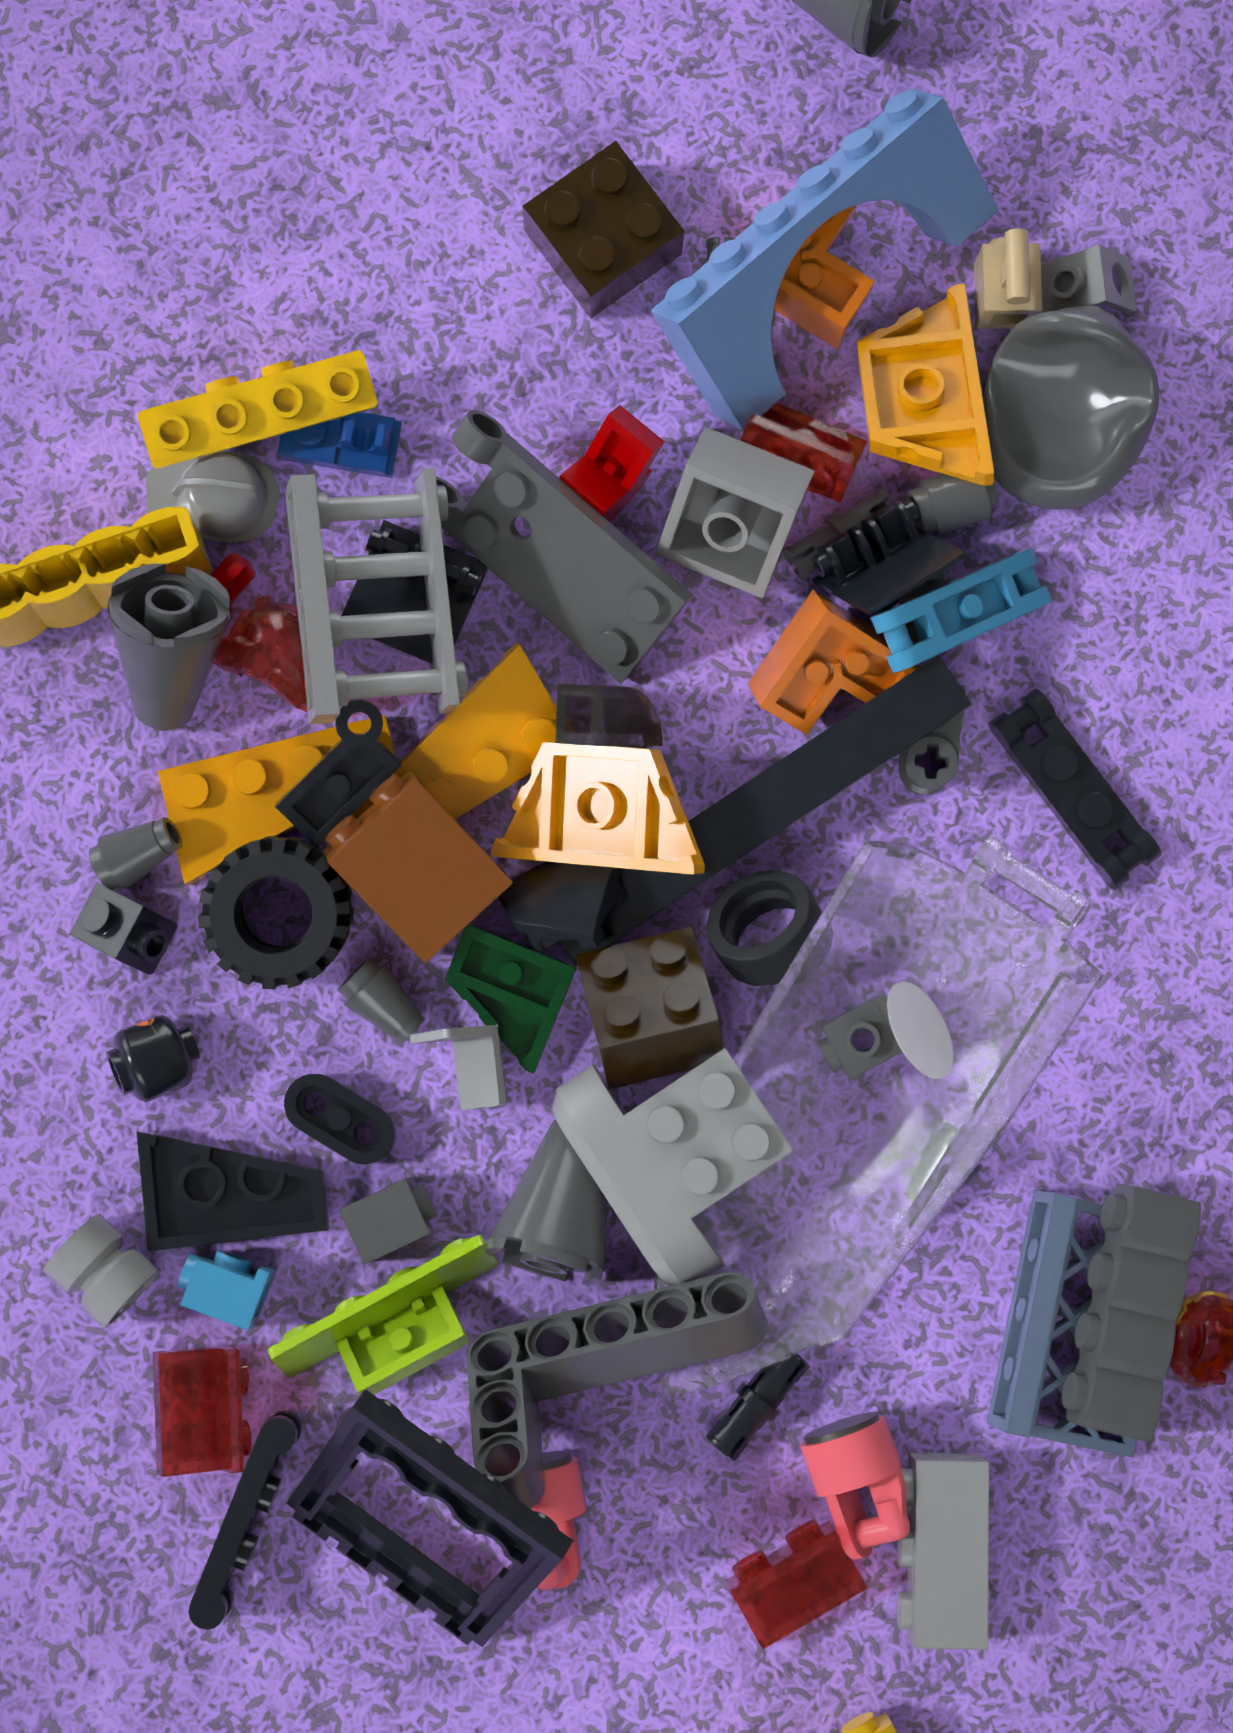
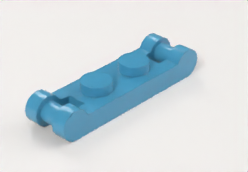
M1029 547L1013 553L977 571L870 617L876 633H883L891 654L887 655L886 658L892 673L917 665L1052 602L1053 600L1047 585H1040L1033 567L1038 564L1033 548ZM912 620L921 640L915 644L912 643L905 625Z

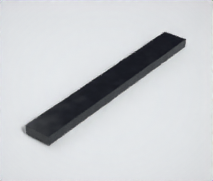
M939 655L689 820V825L705 863L703 874L692 875L619 868L621 876L618 880L628 898L624 904L608 912L600 925L605 936L599 946L595 948H582L577 939L560 940V943L575 966H578L576 954L608 947L971 707L972 703Z

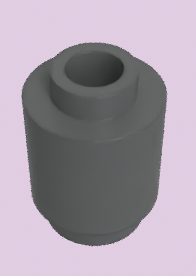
M945 474L919 481L918 488L907 492V500H911L917 506L921 519L914 523L915 527L927 533L933 532L936 536L990 519L991 506L998 503L994 481L993 485L982 486Z

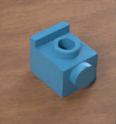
M217 1250L214 1259L190 1253L177 1284L178 1288L185 1290L180 1306L242 1329L250 1330L257 1324L277 1269L265 1265L258 1268L257 1273L254 1274L248 1272L251 1261L229 1252Z

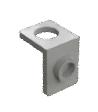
M1097 245L1041 264V313L1076 306L1105 305L1126 314L1135 312L1137 309L1130 259L1123 254ZM1112 267L1118 274L1121 294L1115 288L1112 278Z
M498 1025L449 1028L410 1035V1044L442 1041L453 1042L459 1104L462 1110L502 1106L506 1103Z

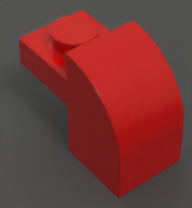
M619 405L607 415L585 455L565 470L559 478L612 523L650 476L652 470L649 467L665 441Z

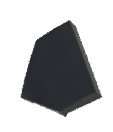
M545 861L512 880L513 883L497 898L518 933H526L535 950L544 951L560 940L577 939L582 948L598 947L605 936L600 925L608 912L624 904L628 897L618 880L621 876L619 868Z

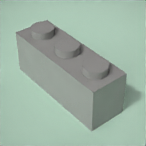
M909 1453V1468H902L901 1470L906 1482L910 1531L904 1539L897 1541L899 1567L908 1568L907 1592H898L896 1612L898 1629L907 1630V1637L916 1649L988 1650L989 1461L980 1454Z

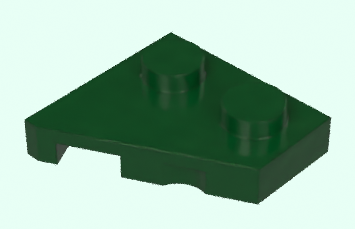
M469 923L463 931L445 980L463 1000H466L486 1026L498 1025V1034L501 1041L516 1056L519 1064L526 1071L534 1074L577 967Z

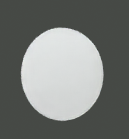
M909 982L896 983L889 991L887 1010L890 1025L898 1045L907 1059L922 1074L933 1079L946 1077L953 1065V1046L941 1013L928 995L919 987Z

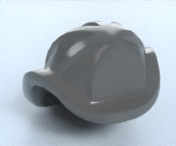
M1076 306L1040 313L1016 324L994 355L985 379L982 398L994 478L1003 489L1015 498L1033 506L1054 510L1071 509L1087 505L1113 489L1129 472L1141 454L1157 415L1160 393L1158 378L1147 353L1132 339L1129 332L1114 315L1097 306Z

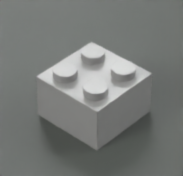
M705 426L686 463L655 555L763 599L811 482L814 470Z

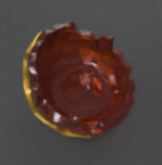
M1212 1291L1198 1292L1183 1300L1180 1313L1175 1322V1342L1169 1367L1180 1380L1195 1388H1205L1209 1383L1225 1385L1227 1380L1225 1373L1230 1370L1233 1362V1299H1230L1228 1294Z

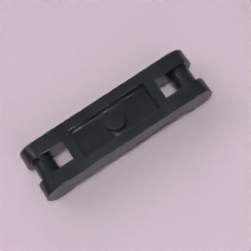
M1033 689L1021 698V706L1009 715L1002 712L988 722V726L1104 882L1111 889L1116 890L1130 879L1128 873L1142 863L1148 866L1162 855L1161 849L1154 838L1135 820L1057 717L1047 697L1040 690ZM1036 724L1046 738L1031 748L1025 741L1022 733ZM1117 831L1127 845L1113 855L1102 841Z
M284 1410L275 1413L263 1424L190 1602L189 1617L192 1623L199 1629L209 1630L220 1625L233 1606V1592L228 1584L234 1569L237 1568L245 1571L251 1560L259 1536L250 1533V1529L258 1510L269 1513L282 1482L281 1478L272 1475L280 1455L291 1449L302 1433L301 1421L293 1412Z

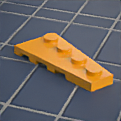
M517 642L502 656L503 659L483 679L480 678L467 691L466 697L460 701V705L453 712L447 714L441 721L438 720L422 736L423 739L403 760H400L402 766L393 774H396L401 779L406 773L411 771L455 819L532 773L531 766L543 743L578 744L522 647ZM370 797L352 814L355 819H358L374 804Z
M384 714L382 715V733L378 739L396 756L387 717ZM368 718L348 723V727L354 733L362 734L371 727V720ZM336 727L158 771L168 817L177 828L182 840V848L177 850L184 884L188 886L205 877L206 874L212 872L214 867L224 860V857L244 844L253 840L263 839L266 836H280L283 833L286 834L296 829L275 808V804L341 739Z

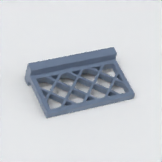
M1034 1190L987 1424L1008 1434L1027 1438L1032 1436L1133 1458L1137 1439L1119 1435L1118 1441L1099 1436L1095 1429L1082 1427L1086 1434L1070 1431L1077 1424L1066 1420V1418L1053 1427L1036 1423L1040 1400L1056 1388L1062 1394L1067 1376L1071 1372H1075L1079 1362L1078 1358L1059 1371L1050 1356L1052 1340L1067 1329H1070L1075 1337L1077 1322L1083 1313L1088 1312L1092 1302L1091 1298L1071 1312L1062 1297L1064 1281L1080 1269L1087 1279L1090 1262L1095 1254L1101 1252L1105 1239L1083 1253L1074 1238L1078 1211L1095 1215L1100 1222L1103 1204ZM1070 1252H1071V1254H1072V1256L1074 1257L1075 1260H1073L1072 1262H1070V1263L1068 1264L1069 1256H1070ZM1059 1311L1063 1319L1056 1323ZM1047 1370L1051 1378L1044 1382Z

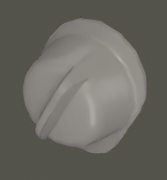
M221 451L160 469L152 467L146 477L147 513L166 507H184L188 509L203 540L226 543L248 542L264 534L272 525L280 497V488L272 471L259 459L238 452Z

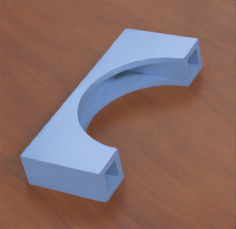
M912 88L895 95L885 105L884 112L866 127L849 134L842 141L841 148L822 165L812 167L803 173L798 179L795 188L778 202L762 208L755 215L754 223L734 240L726 241L714 249L707 263L690 277L681 279L673 284L666 292L665 298L650 310L716 417L744 431L786 395L776 371L772 352L771 331L774 305L783 276L791 260L806 239L829 218L857 204L869 201L890 200L906 210L927 237L957 247L998 212L995 202L944 97Z

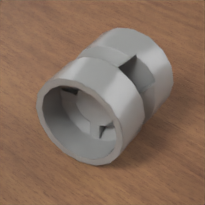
M99 1213L90 1218L67 1239L50 1258L43 1271L67 1294L82 1290L84 1293L81 1304L85 1307L84 1311L105 1329L114 1323L140 1297L159 1275L160 1270L142 1253H138L134 1249L122 1252L120 1249L123 1235Z

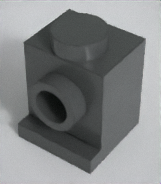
M884 991L822 1024V1029L827 1037L818 1041L817 1044L833 1073L844 1068L851 1080L903 1052L896 1041L890 1025L887 1010L888 997ZM859 1028H866L874 1035V1043L867 1050H858L851 1044V1035Z

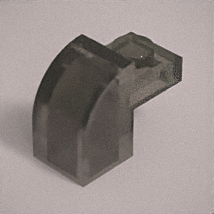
M561 683L557 685L555 743L635 748L663 746L659 716L650 699L641 691L626 686Z

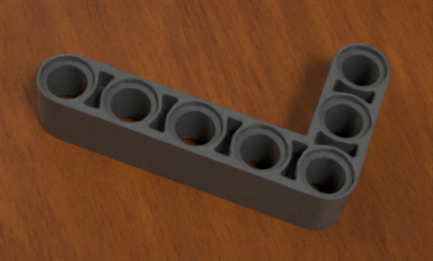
M726 1272L492 1329L479 1335L472 1342L467 1353L473 1463L475 1469L482 1474L496 1478L503 1484L509 1494L530 1509L533 1508L540 1501L545 1490L538 1401L717 1359L755 1348L763 1341L767 1333L768 1322L752 1281L744 1274Z

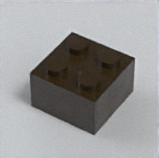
M617 141L608 145L522 206L524 231L590 319L682 255L684 229Z
M692 926L576 954L609 1090L692 1070L724 1049L718 1014Z

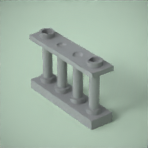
M435 468L422 469L414 482L415 493L328 498L326 492H317L315 474L290 476L285 494L309 725L333 723L340 715L339 706H347L349 699L436 693L438 713L450 714L460 705L459 697H466L467 674L463 661H455L441 522H445L448 519V497L445 486H437ZM418 517L421 552L334 557L332 551L323 552L321 529L329 528L330 522ZM424 576L427 610L340 616L338 610L329 611L327 588L335 587L336 581ZM430 634L434 669L346 675L345 670H335L333 647L341 646L342 640Z

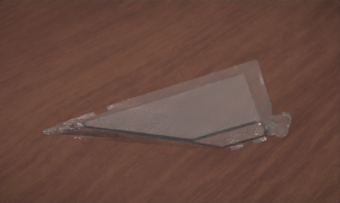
M994 835L987 838L981 845L965 872L909 843L866 841L733 1059L793 1151L693 1217L705 1237L715 1246L726 1265L709 1276L726 1272H737L748 1277L752 1281L767 1319V1333L761 1343L748 1351L664 1371V1379L655 1386L656 1392L662 1400L674 1402L683 1395L702 1388L708 1389L786 1360L795 1353L819 1344L823 1346L837 1341L848 1334L1008 1126L1104 976L1100 970L1067 940L1073 930L1087 915L1092 905L1090 898L1077 890L1070 893L1009 853V845ZM995 871L1055 911L1056 915L1047 927L987 887L985 883L990 875ZM898 982L912 983L924 991L936 1005L946 1023L953 1046V1065L949 1074L942 1079H933L922 1074L902 1052L850 1080L844 1068L836 1073L832 1072L817 1044L818 1041L827 1037L822 1029L823 1023L883 991L888 997L890 989ZM859 1028L852 1033L851 1044L858 1050H867L874 1043V1035L866 1028ZM654 1271V1290L668 1287Z

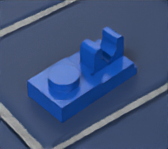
M359 412L281 434L277 455L279 460L392 478L402 421L396 420L395 417Z

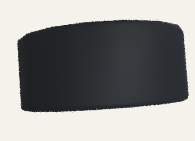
M781 870L757 871L738 879L720 894L710 909L706 925L709 944L724 967L737 981L752 986L776 985L799 974L813 962L824 943L827 928L823 912L809 888L795 874ZM791 908L795 910L794 917L786 930L774 940L758 947H738L739 938L746 927L760 915L774 909Z

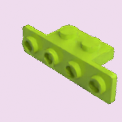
M482 1235L455 1240L448 1244L439 1256L423 1265L404 1268L392 1275L386 1285L365 1296L358 1295L344 1300L335 1308L334 1313L312 1325L304 1324L289 1330L284 1334L279 1343L268 1348L269 1356L272 1362L287 1377H293L340 1352L357 1393L361 1395L367 1389L375 1395L471 1343L448 1292L496 1267L499 1262L495 1254L490 1256L486 1253L487 1242Z

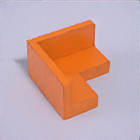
M856 205L844 209L829 218L806 239L791 260L783 276L774 305L776 312L836 349L841 345L848 326L875 284L873 279L829 253L834 242L853 215Z
M813 589L748 682V686L761 708L808 735L840 688L867 703L920 666L917 664L902 671L892 673L886 658L891 652L884 634H877L873 626Z

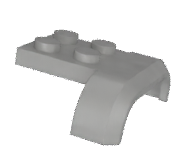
M724 1048L625 1115L612 1096L607 1082L595 1064H592L556 1088L552 1107L555 1119L659 1278L666 1285L672 1286L708 1277L726 1265L715 1246L705 1237L693 1217L793 1151L727 1049Z

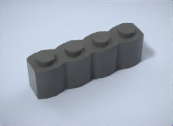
M1118 1183L1113 1194H1109L1106 1197L1100 1214L1101 1227L1105 1229V1242L1101 1252L1095 1254L1088 1269L1087 1279L1088 1285L1092 1289V1302L1088 1312L1080 1316L1075 1330V1344L1080 1349L1079 1362L1075 1372H1071L1067 1376L1062 1390V1404L1067 1409L1066 1420L1090 1429L1147 1442L1151 1441L1161 1411L1163 1380L1167 1374L1173 1354L1176 1332L1175 1322L1185 1297L1188 1280V1261L1198 1235L1201 1215L1200 1202Z

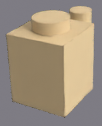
M1021 228L1010 229L1005 232V237L993 239L989 244H982L974 261L976 329L1013 328L1020 321L1042 312L1040 243H1029L1028 230Z

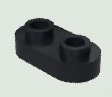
M322 1074L303 1075L289 1086L284 1098L286 1116L294 1127L356 1164L376 1163L384 1159L392 1150L396 1140L394 1122L388 1113L329 1076ZM314 1092L322 1093L327 1100L325 1111L319 1115H312L306 1108V1099ZM363 1123H370L377 1130V1139L370 1146H363L356 1139V1130Z

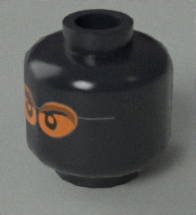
M157 1015L119 1030L114 1036V1049L106 1051L109 1066L123 1095L132 1093L134 1097L144 1102L152 1101L189 1085L193 1076L191 1062L200 1059V1052L190 1028L184 1026L177 1029L174 1022L164 1015Z

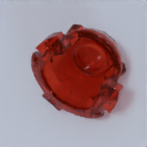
M269 594L259 596L254 601L255 608L253 610L245 609L232 626L229 636L222 638L213 664L224 671H229L242 677L245 674L258 680L281 696L289 705L308 713L297 605L275 602L274 597Z

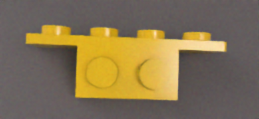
M356 350L299 367H295L294 360L275 363L260 369L262 377L240 383L238 376L218 379L205 384L206 393L140 411L137 418L152 466L157 469L376 408L378 401L364 353L361 350Z

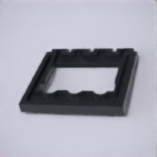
M367 1389L363 1391L286 1503L296 1510L292 1515V1518L325 1542L329 1536L339 1542L335 1549L373 1577L378 1572L382 1573L388 1578L384 1583L386 1587L422 1613L427 1608L431 1609L436 1613L433 1621L464 1644L468 1645L473 1640L481 1647L487 1643L562 1561L574 1541L560 1531L551 1518L543 1513L531 1510L509 1494L503 1484L496 1478L476 1470L457 1456L451 1446L444 1440L428 1435L406 1419L397 1406L385 1399H379ZM363 1452L371 1459H380L392 1465L399 1473L401 1481L421 1496L438 1499L448 1507L452 1518L474 1534L488 1536L496 1541L502 1548L504 1556L512 1561L507 1568L503 1567L480 1595L338 1492L359 1462L356 1459L357 1455Z

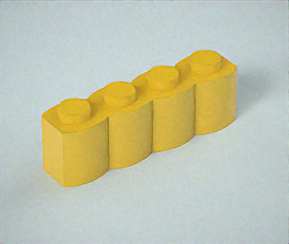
M184 507L161 508L142 516L131 527H104L84 536L74 546L52 545L29 554L18 565L0 564V647L15 646L28 642L41 634L47 627L67 628L88 621L98 614L102 608L108 609V601L115 580L133 568L149 564H166L165 572L185 575V566L197 568L210 575L213 569L202 535L188 509Z

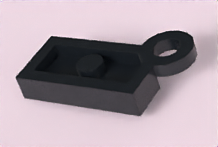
M350 700L347 706L340 708V715L336 718L335 725L341 739L275 804V808L317 848L326 840L327 835L339 822L352 815L385 780L402 766V762L378 739L383 728L382 713L369 700ZM362 712L368 715L371 720V727L367 732L357 734L350 730L348 719L352 714Z

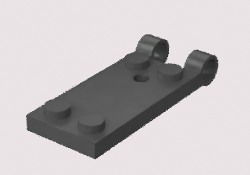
M469 411L454 432L452 440L458 450L466 457L477 463L487 464L492 469L469 502L462 498L453 485L436 476L437 486H445L448 497V519L445 522H441V529H444L616 681L622 684L635 671L690 601L693 594L511 437L496 419L482 411ZM517 517H523L530 523L531 534L529 537H524L517 531L515 527Z

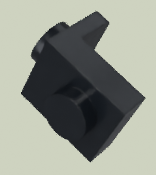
M96 883L69 935L128 966L151 975L165 954L177 929V923Z

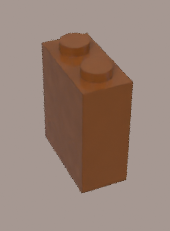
M409 771L401 779L395 774L385 780L370 797L374 804L358 819L350 815L339 822L327 835L326 841L329 845L323 850V853L330 866L426 964L513 882L478 842L418 778Z

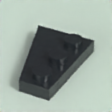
M136 1132L148 1251L329 1230L324 1170L146 1132Z

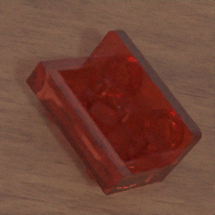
M780 403L774 404L762 416L751 414L740 440L814 470L808 490L839 503L843 499L868 442Z
M223 1345L153 1352L157 1475L168 1477L220 1470L230 1474L243 1472L244 1456H249L251 1452V1430L248 1421L242 1419L241 1395H246L248 1392L249 1371L245 1359L240 1358L239 1349Z
M815 1519L805 1522L784 1537L787 1545L766 1556L763 1550L753 1552L733 1565L732 1570L735 1575L726 1579L728 1590L734 1601L737 1602L762 1650L868 1589L854 1562L845 1553L841 1544V1538L830 1520L821 1525Z

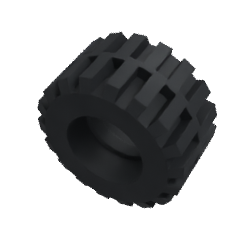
M279 835L266 836L263 839L253 840L237 848L224 857V860L219 865L214 867L208 876L210 880L206 888L201 892L199 903H203L202 913L198 915L199 929H205L207 938L203 942L208 952L210 953L214 950L220 959L217 965L225 972L231 969L240 975L237 979L238 981L250 985L252 982L262 984V989L275 990L280 985H287L288 988L299 986L303 981L311 977L314 979L321 974L341 951L349 936L350 925L353 921L354 907L351 906V896L353 894L350 885L346 884L345 880L330 866L322 848L313 847L304 843V839L293 836L290 838H280ZM268 877H283L293 881L303 889L312 906L311 924L303 937L292 944L278 946L266 943L252 933L244 918L243 901L249 889L256 882Z

